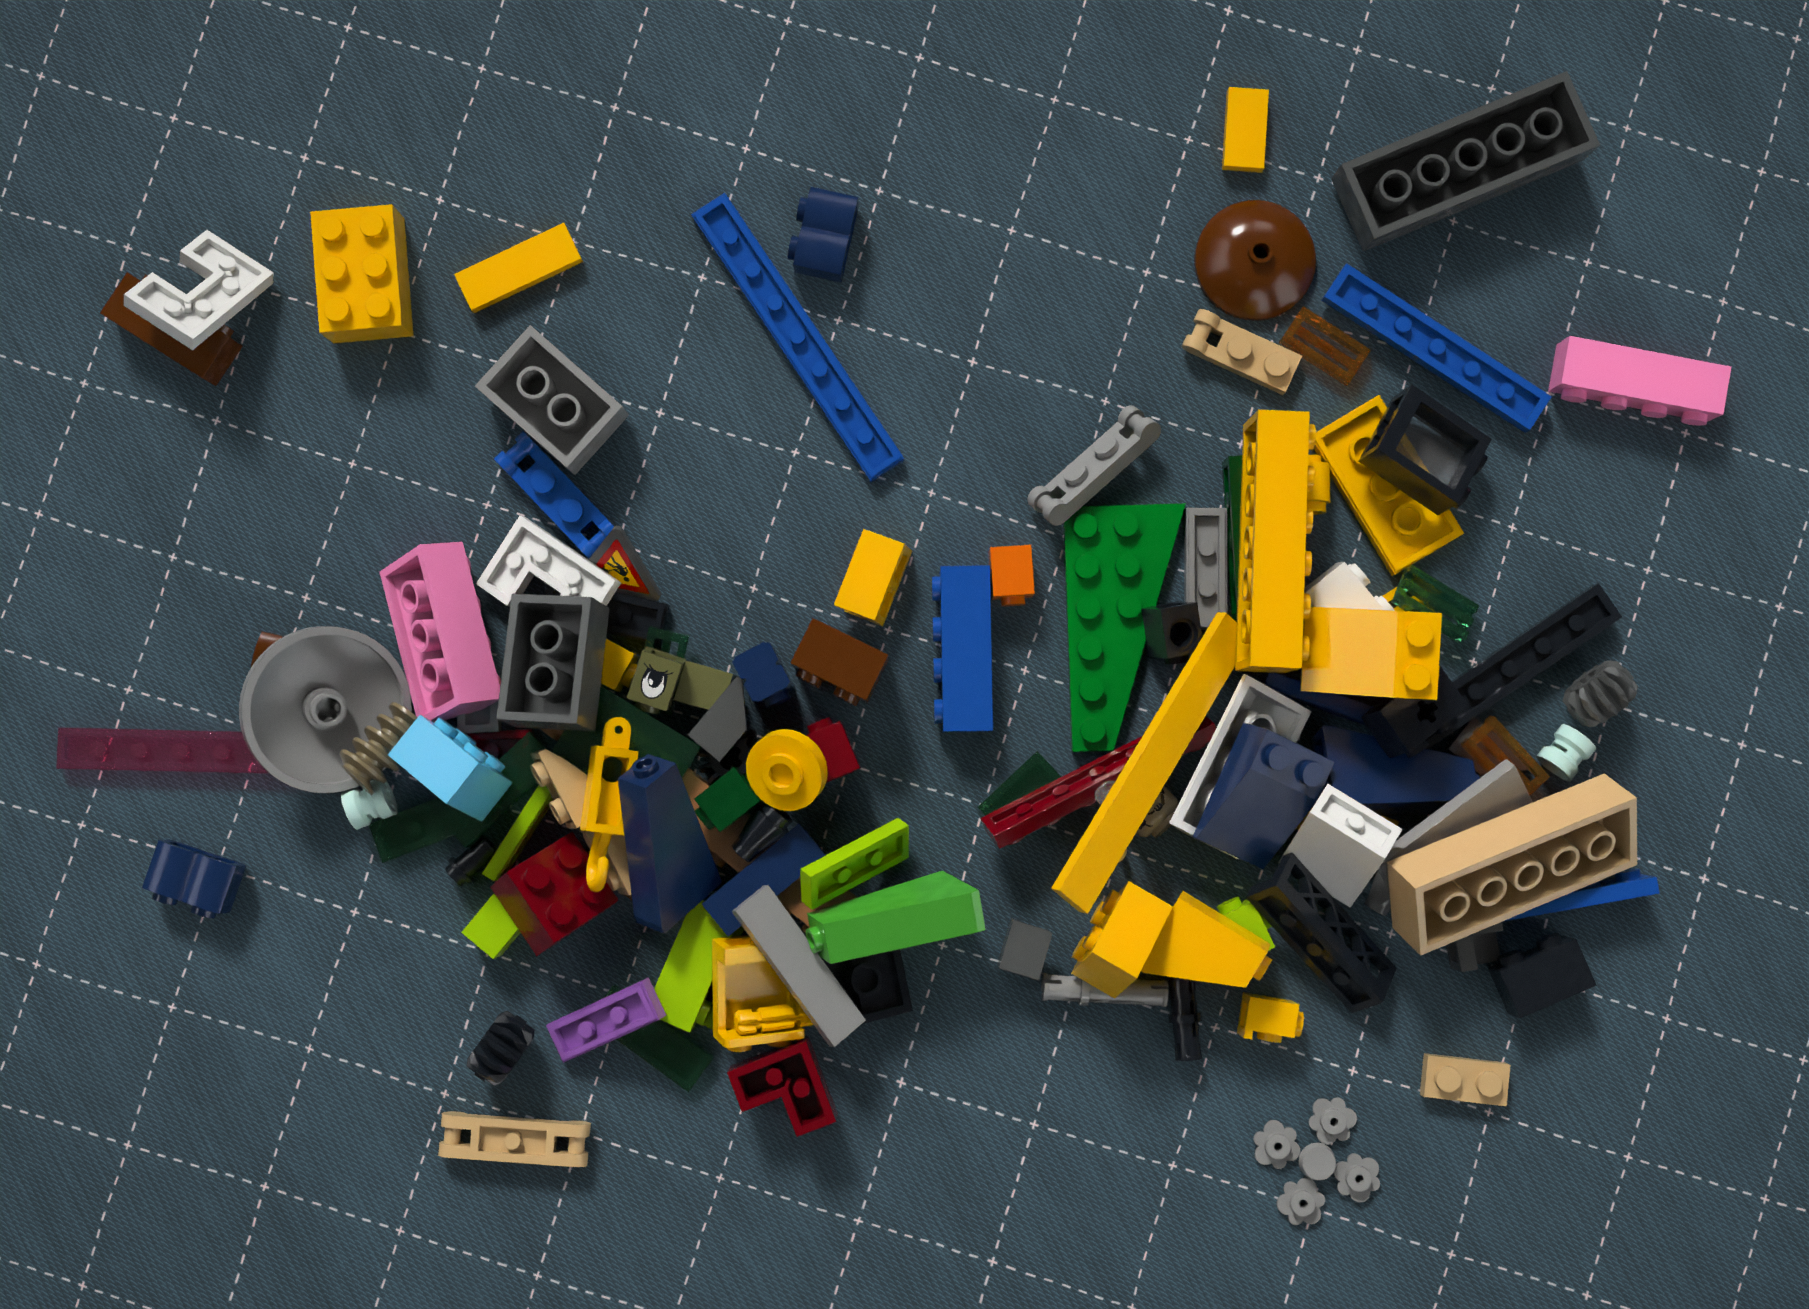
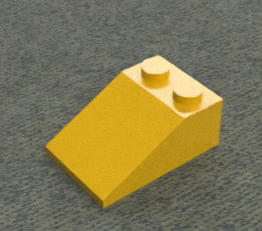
M1311 607L1309 618L1304 619L1303 636L1309 637L1310 649L1307 662L1302 661L1300 691L1437 700L1442 613Z

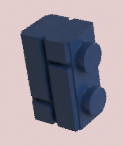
M762 642L734 657L735 659L732 663L739 677L745 681L744 686L753 702L758 705H765L766 708L771 710L791 699L788 692L792 691L795 685L787 670L782 666L783 663L770 642Z

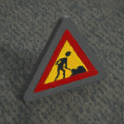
M614 526L588 560L621 582L615 593L658 601L662 595L661 591L621 526Z

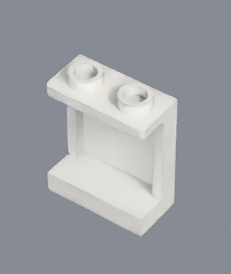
M1327 784L1283 856L1293 853L1332 897L1351 908L1387 857L1402 828Z

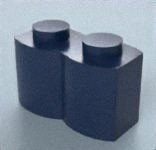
M811 187L808 198H800L796 221L802 222L799 237L792 235L788 249V260L794 261V273L842 283L859 208L858 197Z
M170 839L158 840L142 888L153 892L152 899L168 905H177L179 900L192 905L190 912L214 919L217 913L223 914L231 911L246 865Z

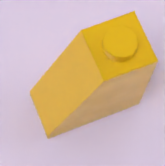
M1182 891L1141 972L1246 988L1252 977L1260 981L1272 962V959L1266 956L1270 943L1185 891Z

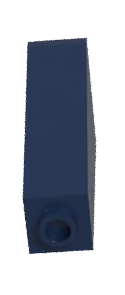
M1322 726L1310 740L1313 752L1335 762L1323 790L1329 784L1380 816L1433 814L1480 779V776L1475 773L1474 762L1471 759L1424 749L1410 758L1406 754L1389 758L1374 736L1343 728Z
M647 754L645 757L636 760L632 767L618 778L634 917L637 923L665 934L722 883V880L677 764Z

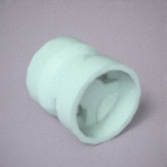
M1562 724L1554 733L1555 740L1550 746H1544L1536 758L1550 772L1565 781L1571 782L1578 773L1580 762L1589 759L1595 752L1596 746L1578 730Z
M377 780L370 781L375 792L373 795H370L364 789L358 788L349 789L341 793L342 805L346 816L356 830L370 825L373 818L380 817L386 819L397 814V803L387 781L384 784Z

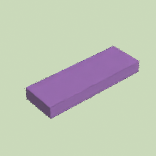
M648 977L547 1024L546 1027L564 1063L658 1021L667 1015Z

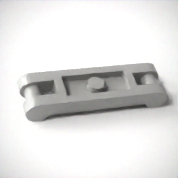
M1132 405L1126 406L1120 412L1118 422L1073 462L1067 465L1046 486H1037L1030 491L1027 498L1028 505L1035 511L1042 513L1043 517L1052 525H1061L1159 438L1161 426L1152 418L1145 417L1144 413L1137 407Z

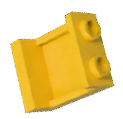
M749 935L712 939L713 1037L723 1047L732 1052L749 1051L752 1049V1045L759 1044L785 1047L791 1045L792 1040L804 1039L805 1029L799 1028L798 1024H795L792 1029L761 1033L760 1029H757L755 1034L740 1035L736 1032L734 1015L738 1010L752 1009V1012H756V1009L760 1007L789 1004L790 1007H793L797 1001Z

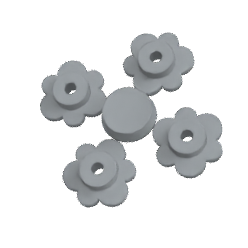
M1339 1097L1333 1098L1331 1102L1325 1098H1320L1313 1103L1312 1111L1314 1115L1309 1118L1308 1124L1310 1128L1317 1131L1316 1135L1321 1143H1311L1301 1153L1299 1145L1295 1142L1296 1131L1291 1127L1284 1128L1282 1123L1277 1120L1268 1121L1264 1125L1263 1131L1256 1132L1253 1137L1254 1143L1257 1145L1254 1153L1255 1158L1260 1164L1268 1165L1272 1163L1276 1169H1282L1286 1166L1287 1161H1294L1299 1157L1300 1170L1308 1178L1300 1179L1297 1184L1293 1181L1285 1183L1283 1187L1285 1194L1280 1195L1276 1202L1278 1210L1282 1214L1288 1215V1220L1293 1225H1299L1303 1221L1307 1224H1315L1321 1218L1319 1207L1324 1205L1325 1197L1322 1193L1317 1192V1185L1313 1180H1325L1334 1174V1177L1339 1181L1337 1184L1338 1192L1342 1195H1350L1354 1201L1359 1203L1365 1202L1369 1198L1370 1191H1376L1380 1187V1180L1376 1177L1379 1172V1165L1373 1158L1366 1157L1362 1159L1360 1155L1352 1153L1347 1157V1162L1340 1161L1336 1164L1335 1155L1327 1146L1334 1143L1336 1139L1340 1141L1347 1140L1350 1137L1349 1129L1357 1122L1356 1113L1352 1109L1347 1108L1345 1101ZM1332 1118L1336 1119L1334 1124H1330ZM1276 1143H1280L1278 1149H1274ZM1357 1175H1361L1359 1181L1355 1180ZM1305 1200V1204L1300 1206V1201Z

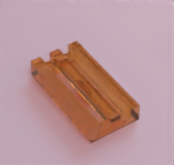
M1304 306L1299 310L1295 319L1279 341V343L1291 351L1302 355V358L1345 386L1351 382L1371 351ZM1305 321L1356 354L1357 357L1353 360L1325 340L1302 327L1301 323ZM1296 334L1297 336L1307 341L1323 353L1327 354L1328 356H1330L1331 358H1333L1334 360L1348 368V371H1345L1344 369L1337 366L1336 364H1334L1318 352L1314 351L1298 339L1294 338L1293 335Z
M1489 716L1481 727H1477L1469 738H1465L1460 743L1486 773L1496 766L1476 745L1479 742L1500 763L1505 759L1513 763L1487 735L1492 730L1535 776L1530 781L1516 766L1529 795L1534 793L1550 778L1495 716Z

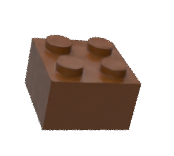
M812 618L790 663L794 668L798 669L795 676L800 680L817 688H820L822 682L835 687L833 692L835 697L853 706H857L859 700L868 704L889 661V655Z

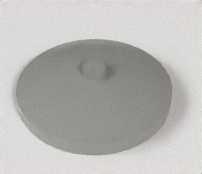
M316 626L297 630L282 637L258 657L243 683L239 701V720L243 738L248 749L260 766L281 782L303 791L336 793L360 786L342 768L344 763L339 752L342 749H346L356 753L352 744V740L355 737L368 742L369 740L364 732V728L367 725L381 730L377 716L384 714L393 718L389 709V705L392 702H396L412 712V701L409 685L403 670L384 646L369 636L354 630L335 626Z

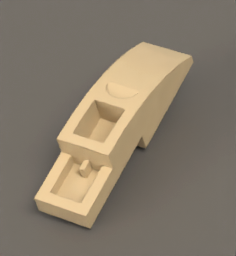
M547 749L531 753L530 755L534 761L530 765L531 772L539 786H546L553 798V801L549 802V806L555 819L560 825L565 823L567 828H579L587 775L566 759ZM584 831L583 837L589 849H591L594 832ZM612 834L606 858L609 860L606 882L612 891L618 890L619 894L631 895L627 853L625 851V836Z

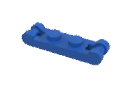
M522 431L515 438L517 443L506 453L502 450L494 460L589 559L613 529L614 525L541 448ZM529 454L536 462L524 473L517 464ZM595 523L600 531L588 540L582 533Z

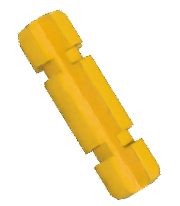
M794 1003L793 1007H790L789 1004L760 1007L756 1009V1012H752V1009L738 1010L734 1015L735 1030L740 1035L755 1034L757 1029H760L761 1033L792 1029L795 1024H798L799 1028L813 1025L798 1003Z

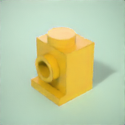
M1243 992L1237 1034L1245 1039L1252 1040L1253 1031L1257 1032V1039L1281 1043L1282 1036L1291 1038L1301 1036L1304 1014L1299 1012L1300 1005L1292 1000Z

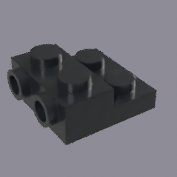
M900 949L833 964L821 958L866 1021L862 1024L913 1011Z

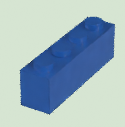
M990 565L940 566V576H932V601H940V617H933V642H941V658H933L934 683H942V699H934V724H942V733L992 732Z

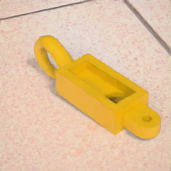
M622 717L611 718L605 723L601 746H591L580 830L594 832L586 868L587 885L593 892H600L606 883L609 869V860L606 858L612 834L624 836L618 781L609 782L602 777L603 762L609 757L620 760L622 762V775L638 760L639 751L629 750L631 725ZM616 726L620 728V732L618 734L615 732Z

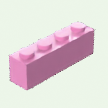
M1569 336L1556 345L1548 392L1559 393L1562 400L1581 403L1586 402V399L1600 401L1601 407L1606 409L1625 410L1626 407L1641 409V414L1647 417L1664 418L1668 414L1681 417L1682 423L1702 426L1706 425L1708 421L1724 414L1731 367Z

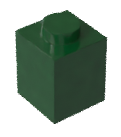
M733 767L694 798L700 806L695 810L698 818L709 830L716 827L719 832L725 831L762 801L754 793L748 780L737 767Z

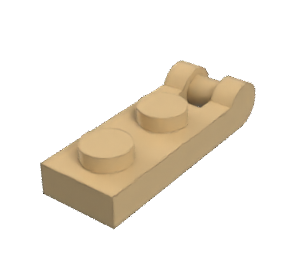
M1199 309L1193 320L1196 324L1191 335H1186L1182 344L1184 350L1281 395L1286 393L1302 355L1220 319L1219 316L1208 310ZM1210 332L1221 336L1216 347L1206 342Z

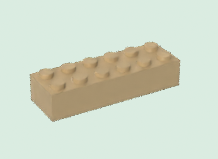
M1602 774L1388 861L1387 871L1393 929L1421 956L1636 866L1637 797L1606 774Z

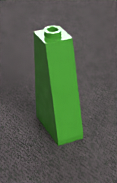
M939 871L807 913L810 928L806 929V938L813 953H818L821 958L833 964L978 933L986 929L979 890L944 871Z

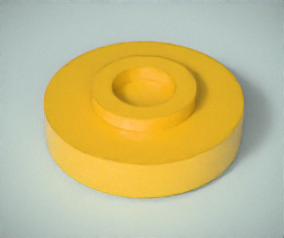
M780 729L766 734L752 747L746 761L747 779L754 793L764 803L783 811H795L811 804L822 792L827 781V764L822 751L813 740L794 730Z

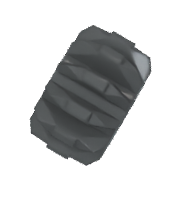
M1604 661L1600 665H1595L1588 672H1584L1580 678L1574 680L1573 684L1566 689L1562 701L1567 706V711L1575 720L1577 719L1582 726L1595 727L1599 723H1605L1609 718L1617 716L1618 712L1628 707V703L1636 697L1638 685L1634 682L1632 674L1626 667L1623 668L1618 661Z

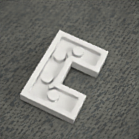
M206 230L180 250V263L204 277L205 280L188 294H185L152 272L124 294V306L191 350H194L273 284L274 273Z
M521 515L476 583L507 606L511 604L512 594L524 593L534 575L561 593L560 596L592 597L607 606L621 584L613 576Z

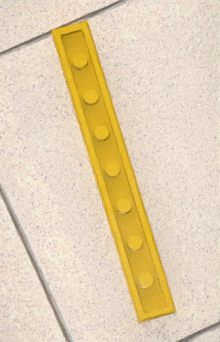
M1226 612L1216 613L1051 887L1053 891L1081 913H1089L1235 667L1237 622Z

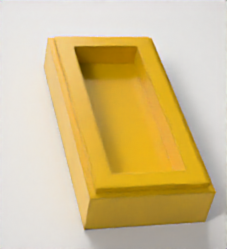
M1228 88L1226 94L1222 170L1262 173L1264 170L1269 90Z

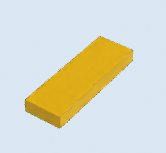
M562 223L454 275L471 311L476 313L582 263L583 260L565 223Z

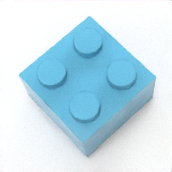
M419 715L388 754L389 757L445 804L481 822L513 783L502 773L506 767L502 762L486 751L484 753L475 746L477 744L475 740L459 728L455 729L440 717L434 723Z

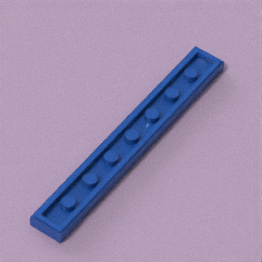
M723 193L691 214L693 220L869 481L873 482L903 462V455L727 195Z

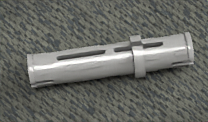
M1043 973L1041 991L1043 993L1041 998L1042 1001H1076L1079 1006H1088L1089 1002L1166 1007L1168 1003V989L1165 988H1168L1167 980L1136 979L1114 999L1076 976L1048 975Z

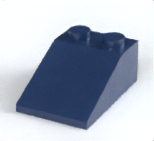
M1243 722L1193 834V838L1264 869L1315 805L1335 762L1273 731Z

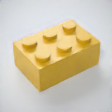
M392 204L311 211L319 333L333 344L414 336L405 219Z

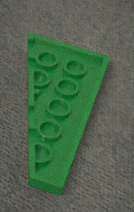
M1186 503L1084 506L1063 523L1071 752L1113 751L1146 642L1142 608L1156 606Z

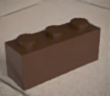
M127 272L100 314L202 379L217 386L243 347L231 339L235 331L224 324L194 350H191L124 306V294L140 282L139 279Z

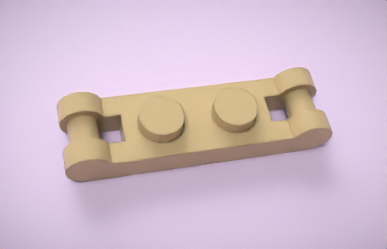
M456 1111L442 1113L441 1127H445L444 1141L439 1142L438 1156L564 1167H586L588 1164V1152L584 1150L585 1138L590 1136V1122L477 1115ZM461 1129L471 1130L470 1143L460 1142ZM557 1136L569 1137L568 1150H556Z

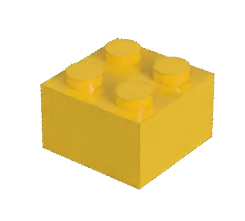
M1130 881L1119 892L1112 889L1105 902L1101 901L1090 920L1093 927L1087 936L1081 938L1073 952L1072 958L1077 960V963L1071 974L1115 999L1138 978L1173 906Z

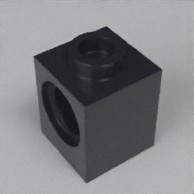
M1176 601L1142 608L1148 657L1164 658L1165 664L1188 662L1189 654L1194 652L1202 638L1197 602ZM1175 626L1176 638L1172 642L1170 638V631L1172 627Z

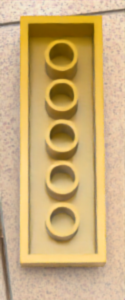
M1258 409L1243 424L1235 671L1288 673L1302 669V661L1307 662L1309 657V637L1303 636V621L1309 618L1311 610L1310 594L1304 593L1305 576L1309 577L1312 569L1311 551H1306V534H1311L1313 528V510L1307 508V492H1312L1315 480L1314 467L1308 466L1309 450L1314 449L1316 440V427L1314 424H1309L1310 412Z

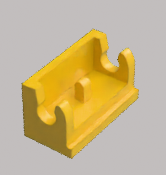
M863 529L834 606L843 609L844 612L883 626L912 550L902 542Z

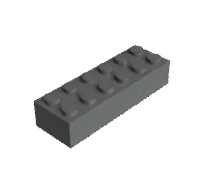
M1566 71L1340 165L1331 180L1364 252L1579 163L1600 146V143L1571 78Z

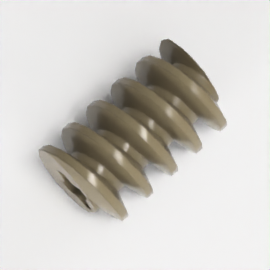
M392 702L389 705L393 718L384 714L377 716L381 730L368 725L364 728V732L369 740L368 742L358 737L352 740L356 753L346 749H342L339 752L344 763L342 768L370 795L375 793L370 783L371 779L383 784L387 781L382 771L384 767L395 772L399 770L397 763L388 754L417 719V716L409 709L396 702Z

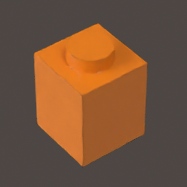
M1031 545L990 547L988 555L991 599L1001 600V606L1004 607L1026 605L1025 598H1032L1035 594Z

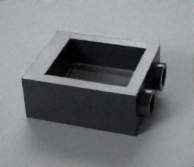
M1412 384L1391 399L1358 462L1436 515H1440L1452 507L1459 508L1466 501L1471 492V488L1468 485L1472 477L1485 465L1488 459L1485 452L1492 439Z

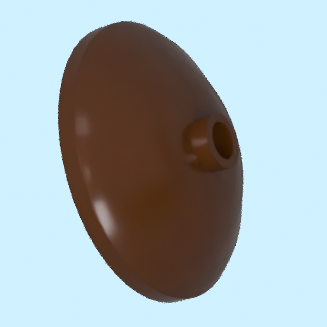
M1247 200L1227 206L1214 215L1206 224L1196 244L1194 267L1202 291L1218 309L1239 319L1259 321L1284 314L1302 299L1314 277L1316 253L1309 231L1294 213L1273 202ZM1256 247L1263 248L1266 251L1267 257L1264 259L1257 258L1253 253V249Z

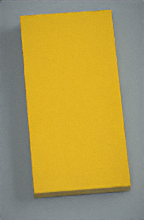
M1380 395L1317 431L1314 450L1317 455H1321V462L1330 463V476L1389 573L1393 576L1463 535L1464 532L1450 509L1440 515H1436L1358 462L1387 409ZM1403 435L1396 451L1425 470Z

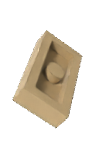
M1424 1053L1420 1095L1428 1098L1507 1106L1511 1065L1506 1062Z

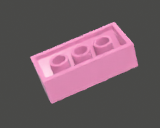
M463 542L420 544L381 570L380 576L416 716L422 715L435 723L439 717L443 720L452 719L458 715L483 710L499 701L501 679L496 672L491 653V641L486 634L481 614V602L476 595L471 576V564L466 556Z

